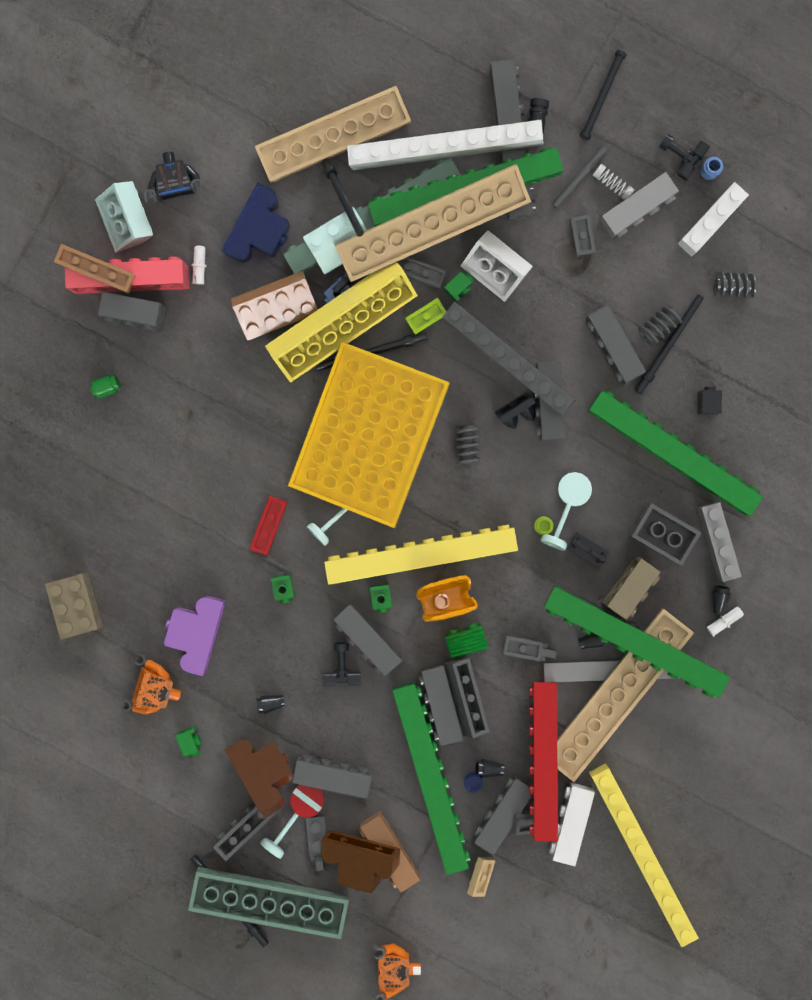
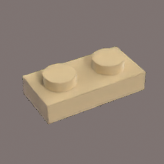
M478 857L467 894L472 897H485L495 859L491 857Z

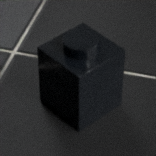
M704 387V390L698 391V414L717 415L722 413V390H716V387Z

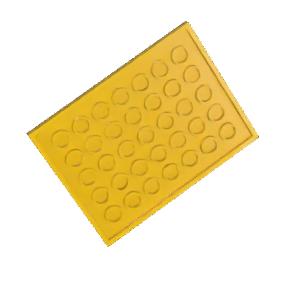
M341 342L288 486L395 528L450 382Z

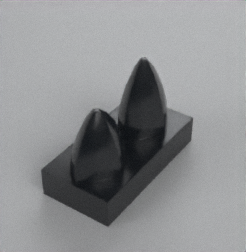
M526 392L494 413L504 425L516 429L519 413L525 419L534 421L535 401Z

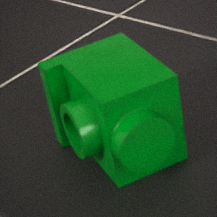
M461 271L444 287V291L458 303L460 301L459 296L464 297L471 290L470 286L474 280L468 273L463 274Z
M291 574L272 577L270 580L275 601L280 600V604L291 602V598L295 597ZM281 586H284L286 588L285 593H281L279 591V588Z
M389 584L370 586L373 610H377V613L388 612V608H392ZM379 596H383L385 598V601L383 603H380L377 598Z
M196 725L175 735L183 757L189 755L192 758L201 754L200 745H202L199 734H195V731L198 729Z

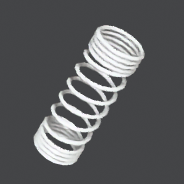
M601 164L594 172L593 176L598 180H600L604 176L602 183L608 180V182L606 183V187L612 183L610 187V190H612L617 185L616 189L614 190V193H616L622 187L618 196L622 195L621 198L623 200L629 198V196L633 193L634 189L631 186H628L622 192L623 188L626 185V182L619 187L622 179H620L614 185L618 176H616L609 183L614 173H611L606 178L607 174L610 171V169H608L601 176L603 171L606 169V167Z

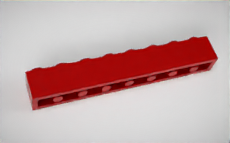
M533 682V687L529 686V698H533V706H529V717L533 718V725L529 726V737H533V745L529 746V755L533 757V765L529 767L530 777H533V784H530V796H533V804H530V816H533V824H530V836H533L534 841L558 842L557 683Z

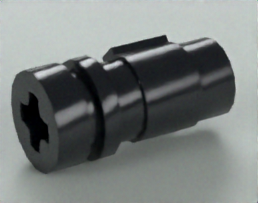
M532 98L530 100L531 108H529L530 118L528 121L541 120L542 132L544 133L545 116L548 115L547 109L549 108L550 101Z

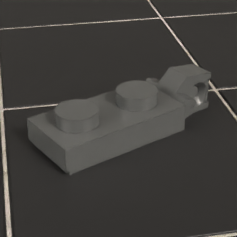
M506 635L502 654L540 662L545 661L546 657L556 659L557 651L547 648L548 644L541 641Z
M325 815L306 817L309 856L311 861L315 860L316 871H322L325 865L321 856L322 838L327 833Z

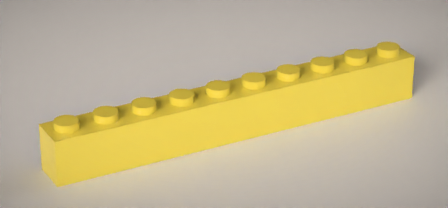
M508 524L498 526V530L491 531L490 528L480 529L478 534H472L471 531L460 533L461 537L453 538V535L441 536L442 540L439 541L429 538L422 540V544L415 545V541L403 543L404 547L396 548V545L385 546L383 551H377V548L366 550V554L361 555L358 552L347 553V557L340 558L339 555L330 556L324 562L328 585L518 551L515 529L513 527L510 528Z
M605 763L589 772L680 946L684 947L699 939L609 767Z

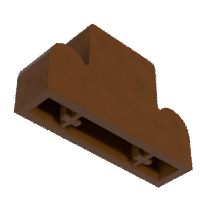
M240 740L226 748L227 756L263 818L265 819L281 809L284 800L278 789L294 779V775L288 766L291 762L286 753L281 754L274 742L267 744L256 752L252 744L247 740Z
M329 830L322 838L321 856L328 864L338 863L339 885L353 888L356 891L373 893L380 884V879L390 878L399 866L400 848Z

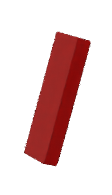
M269 496L250 545V550L268 556L288 502Z

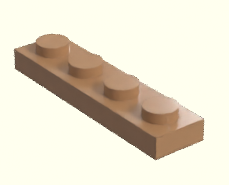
M63 244L60 245L54 260L56 264L128 294L136 277L131 272Z

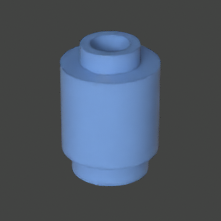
M718 157L708 158L700 167V175L705 180L715 179L723 170V162Z

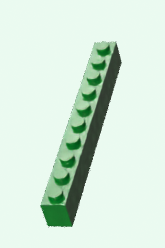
M551 147L540 150L538 154L527 153L517 160L513 158L506 159L500 165L489 164L479 171H476V169L468 170L462 176L455 174L448 176L446 180L441 182L438 180L430 181L424 187L419 185L410 187L409 191L403 193L395 191L386 198H382V196L375 197L368 203L374 227L514 164H517L525 186L561 176L563 167L557 148L551 149Z
M606 390L605 392L600 391L587 410L589 413L743 515L751 516L763 499L758 489L751 485L747 487L743 484V479L736 475L732 477L727 473L728 470L719 464L717 466L711 463L712 459L705 454L699 455L690 444H682L679 442L680 438L671 432L667 434L663 431L664 427L660 424L649 422L645 414L639 411L637 413L632 411L631 405L624 401L620 403L610 391Z
M555 585L543 605L546 608L545 612L554 617L557 614L564 617V622L572 626L574 623L581 626L580 630L589 635L592 632L597 634V639L606 644L609 641L616 644V649L624 653L626 650L633 653L632 657L641 662L644 659L651 662L649 666L658 671L661 668L668 671L667 675L676 680L680 677L685 680L684 684L693 689L696 686L703 689L702 693L710 698H713V696L720 698L730 679L727 674Z
M414 681L393 687V694L446 875L469 869L470 855L468 850L464 851L463 844L466 843L463 832L458 831L457 826L460 825L457 813L453 814L452 807H455L452 795L448 796L446 790L449 788L447 777L443 778L441 773L444 767L442 760L437 759L436 752L439 750L436 740L432 741L430 734L433 733L431 723L426 722L425 715H428L426 705H421L419 697L423 695L420 685L416 686Z

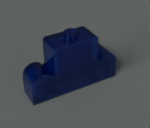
M257 182L222 249L225 255L244 263L252 257L251 248H255L270 257H275L279 247L284 246L288 238L286 234L290 224L287 219L273 212L278 208L279 199L272 189Z

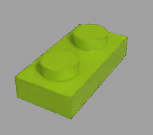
M436 298L406 317L405 320L413 333L417 335L442 319L446 310L439 299Z

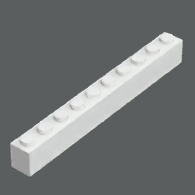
M541 120L349 145L347 146L351 169L361 170L543 146L544 142Z

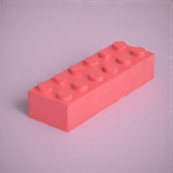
M152 257L148 258L149 261L131 258L129 262H122L120 259L110 260L109 264L136 275L129 292L190 289L189 266L180 257H168V260ZM65 267V287L75 294L123 292Z

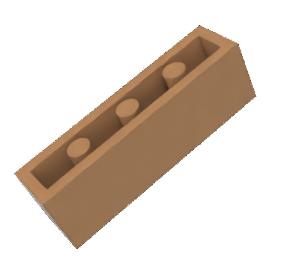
M381 811L361 822V829L359 831L363 839L400 848V863L390 878L393 887L403 892L419 882L420 874Z

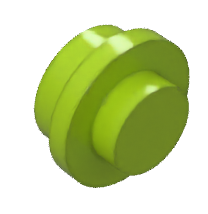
M546 516L539 517L534 523L535 531L540 535L550 534L554 527L552 520Z

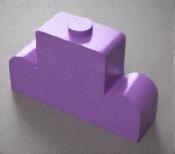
M205 596L197 601V612L178 607L173 610L171 620H167L165 626L167 634L164 645L187 652L180 660L181 668L184 671L199 676L206 674L226 600Z

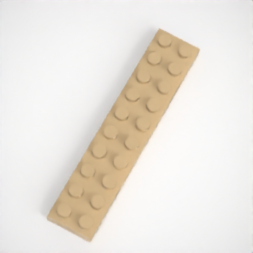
M514 164L364 231L361 237L355 235L337 243L335 247L352 282L528 204L531 200L517 164Z
M663 608L644 631L679 650L682 649L694 634L692 630ZM628 651L557 739L558 770L575 782L662 674L664 669L661 668L658 671L649 666L651 662L645 659L641 662L633 658V653Z

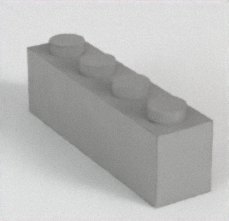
M665 172L602 215L599 220L611 238L615 236L620 238L628 232V227L631 225L636 227L642 223L644 216L647 214L652 216L658 212L660 205L663 203L668 205L676 199L675 195L679 190L667 172Z
M713 502L697 507L717 580L725 582L742 577L721 503Z

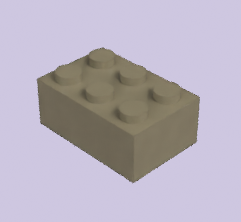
M635 556L602 603L624 619L631 618L637 611L636 606L640 601L643 602L649 593L647 591L650 586H654L660 579L658 576L660 571L642 558Z
M88 572L45 584L60 640L103 627Z

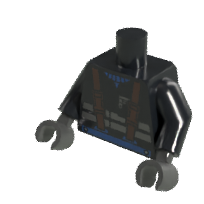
M165 152L162 154L164 163L156 165V171L151 175L148 188L144 192L146 203H148L150 198L157 202V197L163 201L196 194L197 188L201 187L202 190H205L199 173L190 164H185L183 160L175 161L174 152Z

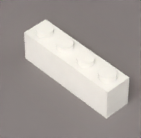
M734 182L679 241L678 245L692 257L749 194Z
M570 782L569 787L565 788L564 798L566 800L564 806L561 805L559 810V817L561 818L558 824V842H551L549 848L553 861L572 866L576 865L595 794L592 787Z

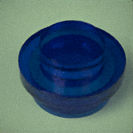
M470 773L464 779V786L469 792H478L483 787V779L480 776H476V773Z

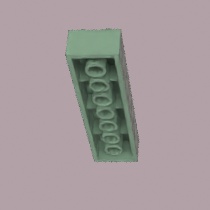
M198 867L188 911L341 939L349 897L341 893Z

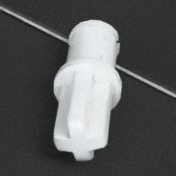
M197 245L194 247V262L191 264L193 267L192 284L204 285V272L207 267L205 265L204 246Z
M735 607L725 615H720L718 620L706 628L714 637L725 628H730V625L743 617L744 614L739 607Z

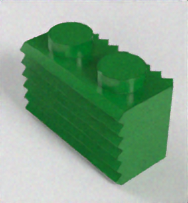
M476 622L466 625L467 629L459 631V628L448 630L445 638L451 659L488 649L482 625H477Z

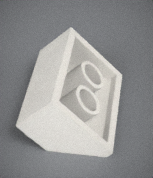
M488 230L477 241L461 264L464 270L504 302L533 267Z

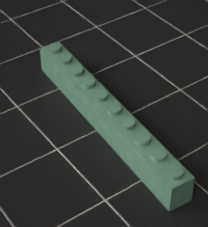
M443 158L435 164L434 168L422 170L419 173L420 176L412 179V177L408 178L402 183L401 187L389 189L382 198L389 197L395 191L403 193L409 191V188L419 185L424 187L430 181L438 180L441 182L446 180L448 176L455 174L461 176L451 158L447 160ZM369 206L356 208L355 210L366 229L373 228L374 224ZM304 239L302 244L297 247L296 245L286 249V253L283 254L294 274L301 271L305 273L318 266Z

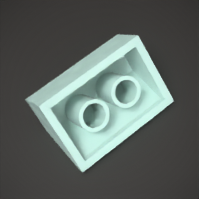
M133 181L113 183L95 199L115 253L142 244L153 236L152 228L149 225Z
M352 207L363 231H367L355 208ZM346 212L305 235L303 239L325 275L343 264L335 244L355 236L356 233Z

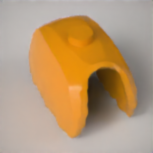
M461 575L430 583L418 589L416 597L422 604L424 612L422 619L425 622L439 621L476 610L478 606L476 600L468 595V591L471 589V579L466 575Z

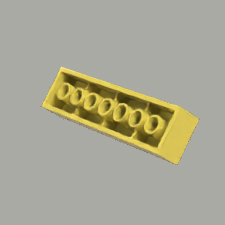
M395 262L372 272L265 347L291 383L338 351L341 342L348 344L418 295L404 270Z

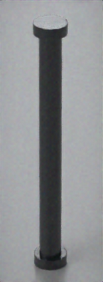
M616 50V57L586 126L580 132L579 136L585 140H590V133L621 62L627 56L622 50Z

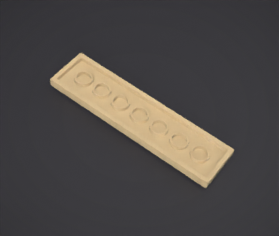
M394 86L258 144L255 148L270 183H273L320 163L324 159L347 151V146L364 144L411 124V119L397 86Z

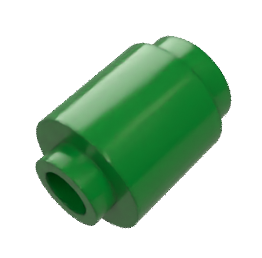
M107 375L92 381L90 386L93 396H97L99 399L117 393V390L121 389L116 375Z

